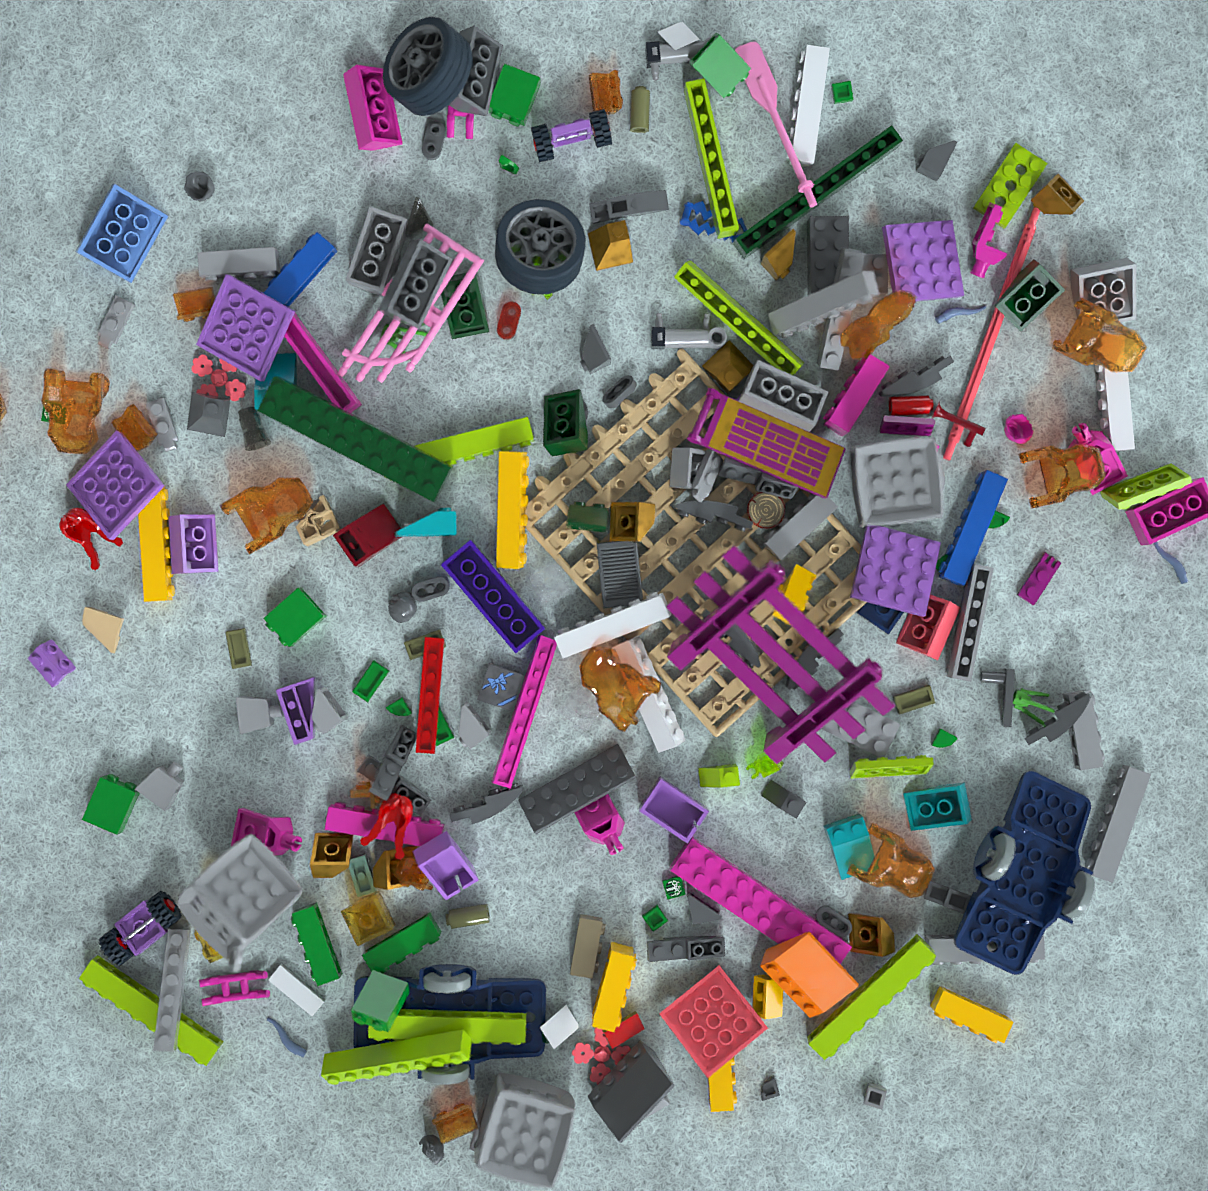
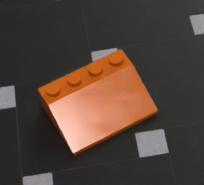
M809 931L766 949L760 965L809 1018L826 1012L859 985Z

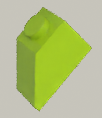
M737 764L698 768L700 787L723 788L740 786Z

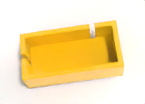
M611 942L607 955L609 961L605 963L592 1012V1027L615 1032L616 1026H620L622 1019L621 1007H625L627 1000L625 990L630 988L632 981L630 971L635 969L637 959L633 947Z

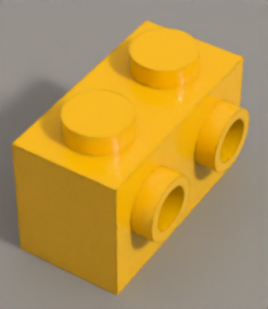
M768 974L754 976L752 1008L763 1019L782 1017L783 990Z

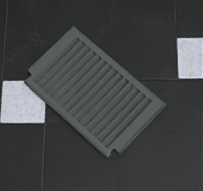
M613 541L596 543L603 608L629 606L628 603L636 599L643 601L637 542Z

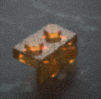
M613 70L609 74L591 73L589 75L593 111L605 109L606 114H615L622 108L623 104L618 71Z
M213 287L174 293L173 297L178 311L177 320L183 319L184 322H188L200 316L203 319H207L216 299Z
M134 404L128 406L121 417L112 421V425L116 430L122 433L137 452L150 446L158 435L153 426L148 423L142 412Z
M370 781L359 782L350 790V798L370 797L371 809L376 808L380 804V800H383L369 792L372 785Z
M404 854L394 873V876L399 880V884L405 887L414 886L421 891H424V889L432 890L433 886L419 868L416 858Z
M464 1103L458 1104L453 1107V1111L438 1113L436 1115L437 1118L432 1120V1123L436 1125L442 1144L451 1142L479 1129L471 1106Z

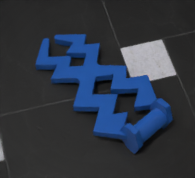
M703 201L695 204L691 202L684 204L680 225L689 226L698 236L704 230L708 236L716 232L715 226L711 228L708 221L698 227L696 218L691 222L689 220L691 210H694L695 216L701 213L703 221L712 217L711 210H706ZM741 217L737 220L738 225L740 224L741 228L745 232L747 228ZM741 234L725 237L723 240L726 241L730 238L733 243Z

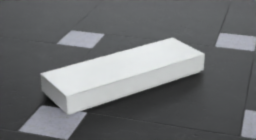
M283 964L268 979L311 1016L325 1002L324 998Z

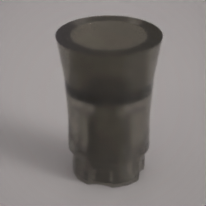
M247 407L238 411L245 450L254 451L269 446L272 442L255 407Z

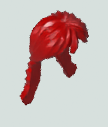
M72 508L60 519L59 527L61 533L84 547L87 556L91 560L92 570L96 571L101 565L98 553L91 542V532H97L103 539L116 544L118 547H121L123 544L120 537H116L114 540L108 539L84 509Z
M395 793L390 794L387 800H383L379 808V818L376 824H374L373 829H371L370 834L360 839L361 845L367 846L378 837V834L385 828L386 824L394 821L397 827L395 831V858L401 860L404 857L402 846L404 844L403 839L406 827L413 815V805L410 799Z

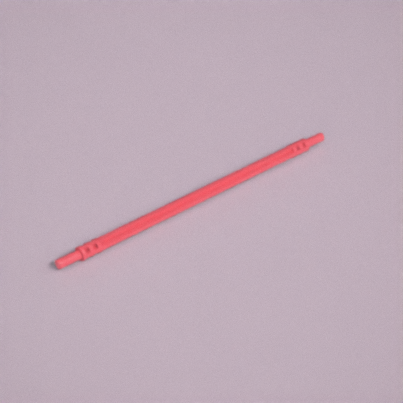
M1033 207L1028 224H1025L999 299L1021 272L1036 230L1035 225L1040 214L1038 208ZM996 307L956 415L965 420L969 416L1004 319V315ZM953 423L943 459L951 460L956 443H959L964 430L963 426Z

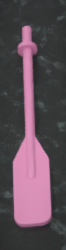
M749 42L739 46L735 51L751 67L749 75L745 79L751 97L770 113L799 180L798 190L800 193L805 194L809 206L814 207L817 205L811 190L814 185L811 180L807 181L777 112V84L761 47L757 42Z

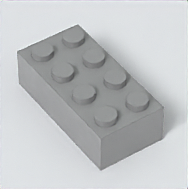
M370 206L346 277L349 285L382 296L384 287L393 277L410 226L406 218Z
M757 360L751 368L739 402L810 432L817 423L828 391Z
M853 702L846 710L865 728L863 733L853 740L833 719L821 728L878 757H885L900 724Z

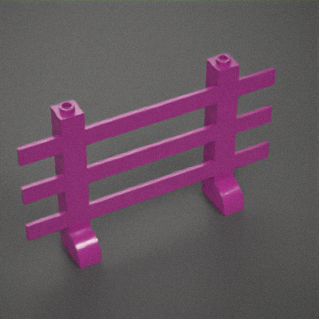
M733 545L722 557L746 582L730 595L704 571L694 580V583L718 607L703 620L678 596L674 598L666 608L690 632L680 635L672 642L667 658L681 671L708 648L786 724L783 728L777 726L766 734L764 753L778 764L801 744L805 743L825 763L836 754V751L817 731L833 719L853 740L863 733L865 728L846 710L859 697L863 696L882 716L895 707L875 686L882 680L883 669L877 661L873 662L869 657L856 667L777 588L784 581L785 571L780 564H775L770 560L759 570ZM764 598L844 678L827 691L748 611ZM736 623L815 702L798 715L720 636Z

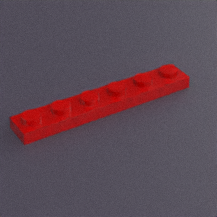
M425 637L415 753H436L445 638Z

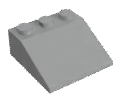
M1128 258L1070 269L1071 291L1080 331L1136 319V263Z

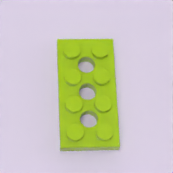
M1015 143L975 203L973 209L984 215L989 202L995 204L996 197L1003 198L1004 206L1001 209L1003 215L999 223L996 224L1005 229L1048 163L1018 143ZM1022 165L1025 168V174H1018L1016 166ZM1012 181L1015 189L1012 191L1008 190L1005 183Z
M1170 463L1111 485L1100 491L1102 498L1121 510L1137 503L1146 502L1155 496L1165 495L1171 490L1181 489L1185 485L1192 483V479L1189 474Z
M918 755L915 758L907 759V756H899L892 760H888L887 757H880L875 761H869L867 758L858 759L850 769V779L927 774L934 765L933 757Z

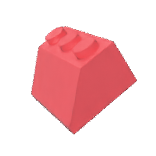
M930 595L926 616L921 617L909 613L896 643L938 660L961 607L948 600Z

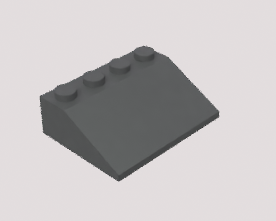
M639 1041L591 1091L588 1098L594 1110L618 1142L622 1143L675 1087V1084L657 1054L642 1041Z

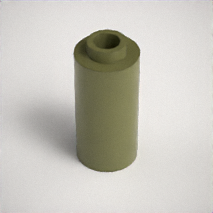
M637 86L631 91L630 131L633 133L649 132L650 91L644 86Z
M487 904L450 909L449 914L445 915L447 926L450 925L451 929L490 923Z

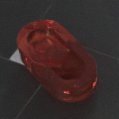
M507 302L502 308L497 325V333L503 340H511L516 335L522 313L519 304L516 302ZM510 309L516 311L514 315L508 314ZM506 327L510 328V333L508 334L503 332V329Z

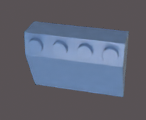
M112 184L75 252L132 283L168 216L116 184Z

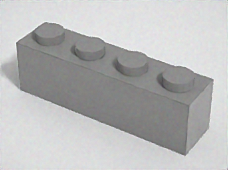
M275 247L197 252L199 276L205 279L206 282H217L218 278H225L226 274L236 279L237 277H244V279L249 280L256 279V276L261 275L264 278H274L275 274H280L279 251Z
M812 493L807 497L809 501L804 506L800 504L793 510L794 515L790 519L786 517L778 524L780 528L776 532L772 530L764 537L766 541L763 544L778 561L782 560L838 508L829 497L824 499Z
M1080 690L1063 693L1064 702L1070 703L1075 700L1074 696L1083 691L1087 694L1090 691ZM1092 695L1088 706L1079 719L1068 729L1074 767L1078 770L1103 767V761L1105 760L1104 753L1100 748L1101 734L1097 730L1098 716L1094 712V695Z

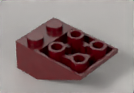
M384 503L333 535L354 567L358 568L402 538L395 537V532L401 530V527Z

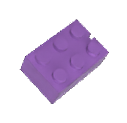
M661 776L639 806L641 813L687 844L697 830L696 825L693 824L694 821L700 826L709 812L707 807Z
M447 831L413 851L419 868L445 900L460 892L455 878L456 875H458L463 889L479 881L474 866Z

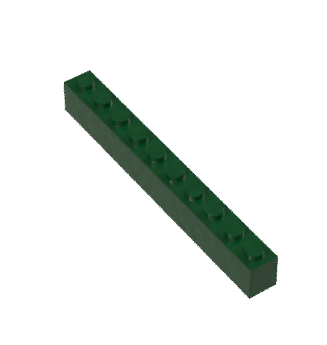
M892 125L813 182L814 186L811 190L817 202L816 206L810 207L805 194L799 192L738 236L733 245L745 260L896 150L903 139Z

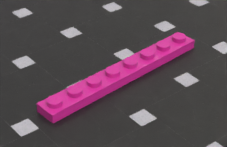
M538 635L491 780L494 784L507 788L512 786L557 647V643L553 639Z

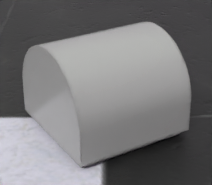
M868 1083L863 1104L882 1110L887 1089L881 1085Z

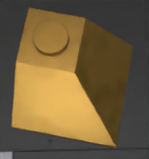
M1059 174L1031 199L1034 208H1038L1043 214L1072 215L1084 202L1078 193Z
M625 220L606 224L588 233L596 271L633 263Z
M794 229L764 255L761 265L776 281L780 277L784 279L791 272L789 269L793 262L796 235Z
M730 340L702 365L705 371L727 394L750 373L751 368L754 366Z
M611 502L609 541L640 542L654 524L655 504Z
M315 833L310 860L313 878H333L349 868L354 835L347 833Z
M417 846L402 847L404 857L401 860L395 858L396 849L383 851L373 867V887L390 890L418 884V864L413 853Z
M848 913V920L852 924V931L849 934V944L852 946L850 952L879 957L895 952L894 932L882 917Z

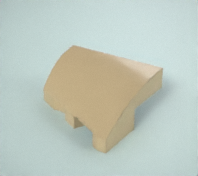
M324 495L318 498L320 499L313 509L310 508L305 519L301 520L296 526L303 544L307 547L341 530Z
M85 607L82 618L83 626L111 653H115L124 618L92 607Z

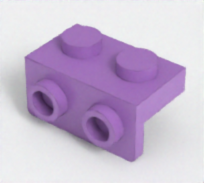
M53 640L39 645L27 658L52 688L58 685L67 674L76 669Z

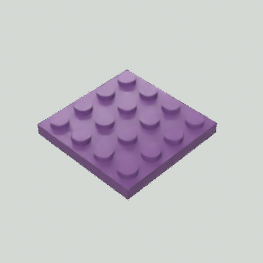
M953 220L894 224L882 227L894 304L964 296Z
M226 274L196 345L259 381H264L295 311L235 277Z
M117 430L66 484L110 540H114L165 486L122 432Z
M866 525L850 598L921 617L926 616L941 542L878 525Z

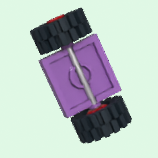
M605 109L589 112L590 121L589 119L584 120L581 118L573 121L571 124L565 125V123L555 125L554 128H551L552 137L549 135L546 124L531 127L533 143L539 163L554 159L552 145L556 148L591 139V135L594 136L597 148L611 145L612 137Z
M159 891L114 924L116 928L109 930L100 937V949L104 951V955L108 956L107 959L109 961L112 960L113 964L116 963V965L121 966L132 956L141 954L168 932L167 928L181 919V910L169 894L167 895L166 892Z

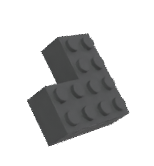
M849 216L809 217L807 221L808 296L834 284L841 248L849 249ZM865 254L861 272L870 271L874 273L880 294L875 297H885L888 294V263L886 254Z

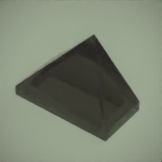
M415 197L405 235L408 239H412L425 232L423 230L425 224L433 227V222L419 197Z

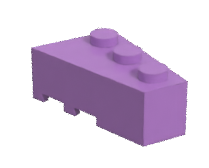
M315 677L277 689L276 692L294 745L314 739L315 728L312 724L314 723L312 713L315 701Z

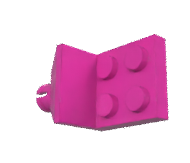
M989 202L972 241L973 257L976 260L970 273L981 278L985 277L990 264H997L1007 255L1006 252L986 244L987 241L990 242L995 232L993 227L995 223H999L1003 215L1002 207Z
M1080 423L1078 425L1081 432L1076 426L1072 428V433L1076 439L1071 442L1066 451L1076 464L1093 496L1128 477L1113 445L1102 431H1089L1086 423Z
M609 794L575 812L584 833L592 842L606 845L610 855L617 854L614 845L619 852L623 850L624 847L618 837L621 836L625 822L619 815Z
M238 808L231 846L249 834H253L275 856L283 855L289 849L294 852L300 849L301 844H297L295 841L301 843L302 838L293 835L290 817L272 818L245 808Z

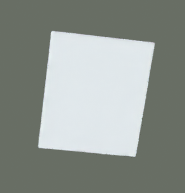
M679 22L658 31L674 50L700 40L684 22Z
M565 1005L540 1028L553 1049H555L579 1028V1024L567 1005Z

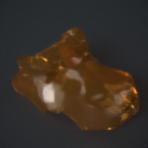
M897 290L882 297L870 309L867 316L854 320L840 334L841 346L849 347L850 356L853 359L866 358L870 354L872 355L877 346L890 339V330L894 329L893 326H896L911 315L915 307V299L918 297L911 291Z
M1081 297L1074 305L1077 309H1081L1079 316L1064 342L1055 339L1052 349L1085 366L1100 365L1111 373L1133 372L1147 349L1138 331L1122 325L1115 313Z
M50 368L45 369L41 401L46 412L49 413V429L47 434L58 452L86 454L99 440L95 427V418L102 408L103 398L107 395L110 385L109 379L104 374L91 373L90 382L68 381L65 378L64 371Z
M1076 444L1067 449H1060L1050 445L1018 454L1020 464L1039 460L1047 494L1029 498L1031 509L1064 502L1074 492L1094 489L1106 476L1100 450L1089 444Z
M279 477L267 486H252L245 489L233 498L223 502L220 507L225 515H230L237 511L254 539L245 544L247 552L251 555L282 537L290 523L304 518L313 500L300 478Z
M600 646L591 647L579 665L582 685L589 689L597 698L596 702L599 712L610 719L616 728L623 732L631 724H638L639 719L635 715L647 697H650L652 693L657 695L661 689V682L655 677L643 675L633 666L622 663L616 649Z
M871 823L868 833L882 840V843L867 872L851 864L847 874L876 888H894L908 898L922 896L935 872V868L929 858L922 852L910 849L903 837L875 823Z

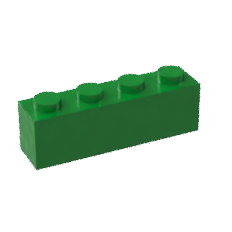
M317 902L296 909L292 913L291 922L298 930L297 938L299 944L304 947V958L306 963L310 964L312 980L316 981L317 986L340 979L342 971Z
M429 912L365 950L362 957L371 972L374 970L385 973L393 963L398 965L406 960V956L410 953L415 955L427 943L432 945L437 942L442 931Z

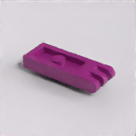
M884 415L880 425V433L930 436L936 421L932 418Z
M1044 552L1017 593V596L1033 606L1061 565V562L1057 560L1054 566H1052L1055 560L1052 556L1046 562L1045 560L1049 555Z

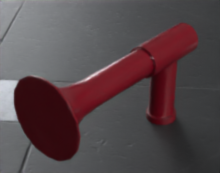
M940 401L932 415V419L935 417L944 418L970 430L966 440L963 442L966 447H971L976 434L983 436L986 429L983 426L945 411L941 407Z

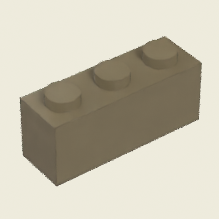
M580 914L570 975L593 979V974L598 972L599 961H596L597 954H601L602 943L599 940L600 935H604L606 926L603 923V918Z

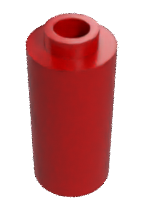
M929 395L889 397V415H929L934 407L933 399H930Z

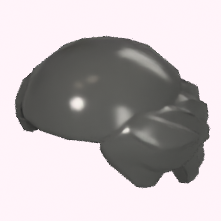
M197 171L190 173L186 177L184 189L191 199L202 202L212 197L215 187L208 174Z
M409 592L395 594L388 603L389 614L398 623L409 621L417 611L416 600Z
M433 1134L422 1137L419 1145H423V1154L432 1163L437 1165L445 1156L444 1145L441 1139Z

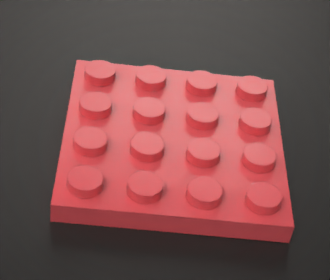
M720 965L659 1013L707 1078L768 1029Z

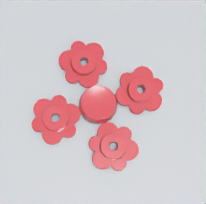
M202 354L198 358L193 359L192 372L200 377L211 374V382L213 383L208 386L202 384L201 389L196 391L197 393H209V395L219 396L216 392V386L221 387L225 385L227 389L225 395L230 396L232 401H238L239 398L245 396L246 385L239 382L238 379L228 381L226 372L230 370L236 372L237 368L219 359V362L222 364V370L218 369L213 372L211 367L213 361L209 360L206 355Z
M595 1028L594 1032L596 1035L594 1039L600 1043L595 1051L590 1049V1044L578 1042L575 1045V1049L572 1050V1055L577 1064L582 1062L586 1064L593 1056L596 1061L600 1062L596 1067L591 1068L592 1073L590 1074V1080L598 1085L611 1071L610 1068L605 1066L604 1062L608 1061L611 1057L615 1060V1065H617L631 1048L627 1045L623 1047L617 1046L616 1050L611 1053L607 1047L608 1041L605 1035H603V1029Z

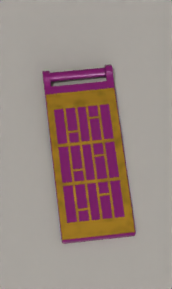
M713 388L707 389V397L694 428L687 437L689 442L707 447L824 499L828 497L844 456L845 447L725 396ZM713 400H719L703 439L699 436Z

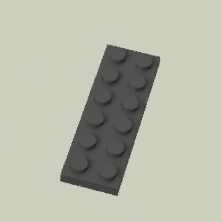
M616 744L520 798L518 801L533 832L538 834L637 777L619 744Z

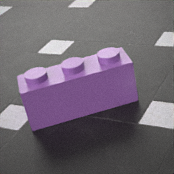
M215 514L169 516L172 574L218 572Z

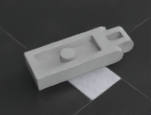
M115 296L98 332L100 337L98 345L110 349L113 343L117 344L135 304Z
M161 398L145 403L159 446L163 445L165 452L177 449L175 441L179 439L166 399Z
M707 449L692 484L694 489L691 495L698 502H702L709 495L723 462V459L711 449Z

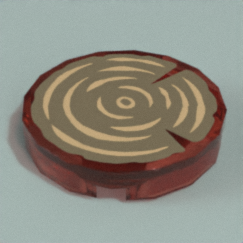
M763 492L756 493L747 504L748 519L754 522L753 525L760 529L776 527L785 516L783 499L779 496Z

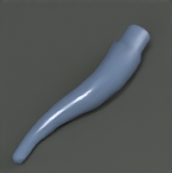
M984 305L976 309L951 308L935 317L937 324H940L954 316L976 314L986 309V306Z
M1155 542L1154 545L1158 553L1173 566L1180 583L1189 582L1186 576L1187 573L1178 559L1166 553L1159 546L1158 542Z
M268 1017L267 1021L274 1025L284 1046L293 1054L304 1058L307 1050L291 1041L281 1025Z

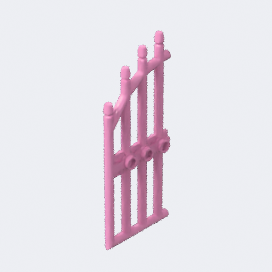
M425 224L423 230L427 232V235L423 241L430 245L432 240L436 238L443 243L439 248V251L446 254L449 247L458 252L449 266L423 322L431 327V329L417 349L403 353L418 330L410 326L391 357L378 358L401 323L393 319L370 356H362L359 354L384 316V313L377 310L351 351L344 349L342 355L347 358L343 366L340 367L338 375L343 377L354 361L364 364L356 376V380L359 382L364 380L365 375L372 366H384L382 372L377 377V380L381 383L386 379L387 374L390 373L394 365L411 360L405 370L411 372L484 260L429 224ZM463 259H469L473 264L444 309L441 311L433 306ZM392 278L390 282L387 283L384 287V291L381 294L382 296H385L391 284Z

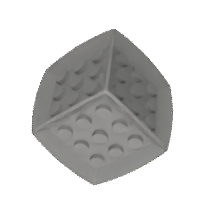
M933 436L894 439L851 447L852 484L859 527L862 528L865 525L901 524L932 518L941 519L943 517L945 475L940 465L937 445Z
M249 834L220 855L180 893L177 905L203 939L229 961L230 972H238L242 963L244 948L253 942L287 908L300 898L302 888L275 854L253 834Z
M498 1073L485 1106L477 1146L474 1152V1161L478 1169L510 1181L536 1187L553 1188L559 1175L571 1134L575 1112L573 1096L568 1091L535 1079Z

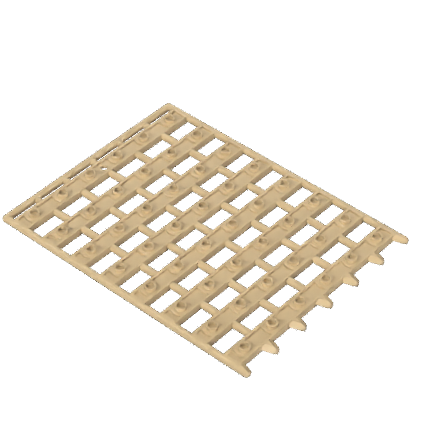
M682 348L677 351V356L682 365L666 379L658 374H651L649 382L653 391L638 404L624 399L620 403V407L625 416L610 430L600 425H594L592 433L596 442L581 456L576 453L564 454L563 457L568 468L552 482L543 476H538L535 479L539 494L526 507L525 514L528 516V523L525 528L604 615L610 614L612 608H603L602 592L597 596L585 581L599 569L596 543L613 542L609 541L610 533L603 540L599 541L591 531L567 529L566 520L545 539L534 526L555 505L568 517L569 507L562 499L584 479L597 492L585 503V506L593 507V503L604 504L605 508L609 509L611 508V502L619 500L639 482L651 495L644 503L655 504V518L665 510L676 522V525L655 544L646 535L642 538L641 542L647 547L648 551L639 558L641 582L662 564L674 579L662 588L658 594L663 593L667 604H669L677 596L681 598L688 593L699 605L694 613L701 620L703 617L700 614L704 609L713 612L718 607L710 598L705 601L693 588L696 585L694 580L704 571L709 573L716 567L728 580L722 588L730 595L746 582L738 572L733 575L721 562L724 559L722 555L733 545L738 547L744 541L756 554L750 561L759 570L770 560L775 564L778 562L777 558L766 547L761 549L750 537L760 527L761 519L757 524L753 523L750 530L746 529L745 532L735 529V525L728 522L731 527L707 547L696 534L705 524L695 521L696 517L691 515L688 518L684 517L682 519L670 506L687 489L669 487V479L656 490L644 477L666 456L671 460L672 449L681 444L688 437L689 433L692 432L707 397L706 395L703 396L694 406L687 410L676 396L697 377L708 388H713L725 395ZM713 400L705 421L714 414L719 400ZM670 402L682 416L659 436L647 422ZM702 427L699 435L704 439L707 431ZM642 428L654 442L631 462L619 447ZM704 447L702 450L707 451L709 448ZM716 452L723 459V461L725 457H727L723 454ZM611 454H614L625 468L602 487L590 473ZM727 478L712 493H709L703 501H716L728 504L746 487L754 496L762 494V492L755 491L754 484ZM798 488L796 491L798 493L801 490L807 497L812 494L801 488ZM778 496L783 505L790 500ZM749 511L742 516V518L752 521ZM832 513L826 519L838 531L833 538L817 552L804 539L798 544L810 557L801 567L816 575L815 580L824 572L835 584V587L814 606L808 600L805 606L807 612L804 615L818 629L822 627L824 629L822 633L827 638L867 603L850 598L856 568L842 581L829 568L851 547L858 554H860L861 549L858 541ZM582 533L594 548L571 567L559 553ZM690 538L702 553L679 573L667 558ZM786 576L784 577V581L782 582V585L785 583V581H786V579H787ZM642 589L643 600H645L648 594ZM764 599L760 604H756L749 614L762 627L768 624L779 637L776 641L789 654L793 652L796 655L794 659L797 661L798 657L802 654L799 646L806 639L793 626L784 632L773 620L775 617L773 616L774 608ZM850 601L853 605L829 625L827 620ZM669 617L661 621L671 633L650 652L646 650L649 659L652 661V666L655 672L714 737H718L751 708L759 698L754 694L744 702L742 697L750 689L737 676L727 683L716 671L723 663L710 650L703 655L700 653L695 658L697 661L674 681L662 666L669 661L667 655L672 642L680 635L688 634L690 630L682 623L676 626ZM650 625L623 636L626 640L641 635ZM728 636L727 639L722 637L721 639L727 643L730 637ZM788 638L792 640L790 646L785 644V640ZM763 651L758 656L761 666L759 668L754 666L751 669L762 679L765 678L768 681L767 684L773 688L787 674L781 669L775 676H772L770 672L778 665ZM711 675L722 689L699 709L687 695ZM737 704L739 708L716 728L714 723L732 706Z

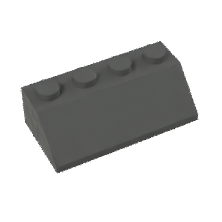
M474 25L459 33L467 40L471 47L472 67L464 88L449 106L460 112L487 116L503 45Z
M421 239L411 240L378 311L396 321L420 330L453 259Z

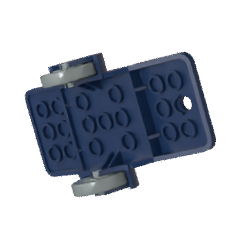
M1034 771L1023 773L1003 819L1005 821L1004 827L995 826L984 837L977 850L973 864V875L981 882L977 892L973 891L954 936V944L959 950L1010 974L1020 975L1025 971L1044 932L1057 921V918L1073 924L1072 918H1077L1086 911L1095 891V881L1091 876L1093 871L1079 865L1080 857L1078 850L1091 811V802L1086 796ZM994 941L997 945L996 950L990 952L987 949V945L989 942Z
M439 964L421 968L419 970V979H413V977H394L407 982L409 986V995L401 1009L509 1013L531 1012L535 1016L532 1022L526 1021L525 1043L520 1045H512L510 1042H502L501 1044H491L490 1042L471 1043L469 1061L418 1070V1079L423 1078L425 1081L434 1084L459 1083L468 1077L471 1080H475V1064L490 1059L538 1057L544 1052L545 1043L542 1042V1030L540 1027L542 1023L546 1022V985L541 979L489 978V980H476V969L458 964ZM362 976L355 982L354 1003L369 976ZM354 1021V1048L394 1042L393 1039L387 1038L381 1041L368 1038L369 1025H361Z

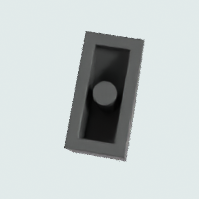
M953 140L930 148L925 154L921 153L916 162V165H918L916 172L937 181L941 177L957 141Z
M770 780L761 795L796 819L807 803L804 799L773 780Z

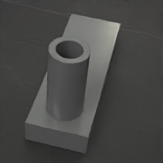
M1005 668V672L982 671V683L1004 684L1001 725L1003 727H1012L1015 670Z

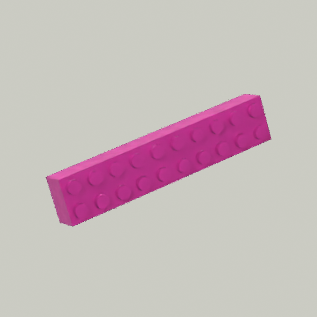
M693 836L688 844H684L670 865L671 872L778 944L809 931L839 964L842 963L852 948L848 941L819 924L817 920Z

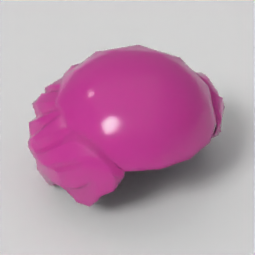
M1015 414L1006 419L1004 432L1009 440L1018 444H1025L1030 440L1034 431L1032 424L1029 423L1026 416Z

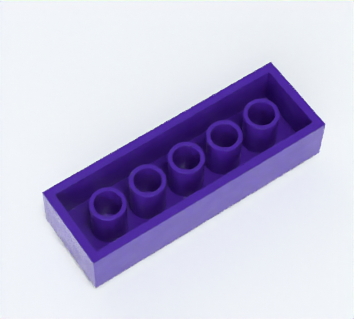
M469 540L441 564L515 654L546 629L472 540Z

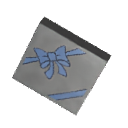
M489 663L477 700L514 712L525 675Z

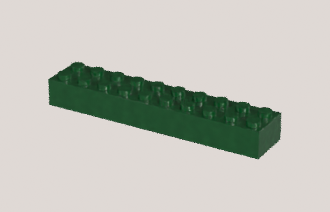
M280 376L273 377L257 410L267 417L432 502L438 499L453 469V466Z

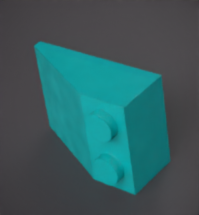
M296 353L276 354L265 380L259 381L255 378V410H258L274 376H280L297 385Z
M440 508L438 511L395 532V537L457 535L456 511H451V508Z
M965 782L903 793L911 831L965 825L972 821Z
M856 814L823 825L841 880L878 868L870 836L862 815Z

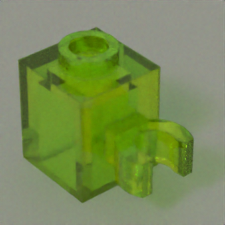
M763 752L757 756L754 763L748 764L746 770L750 768L755 769L756 773L752 774V779L757 778L760 773L765 778L779 771L784 762L780 761L776 764Z

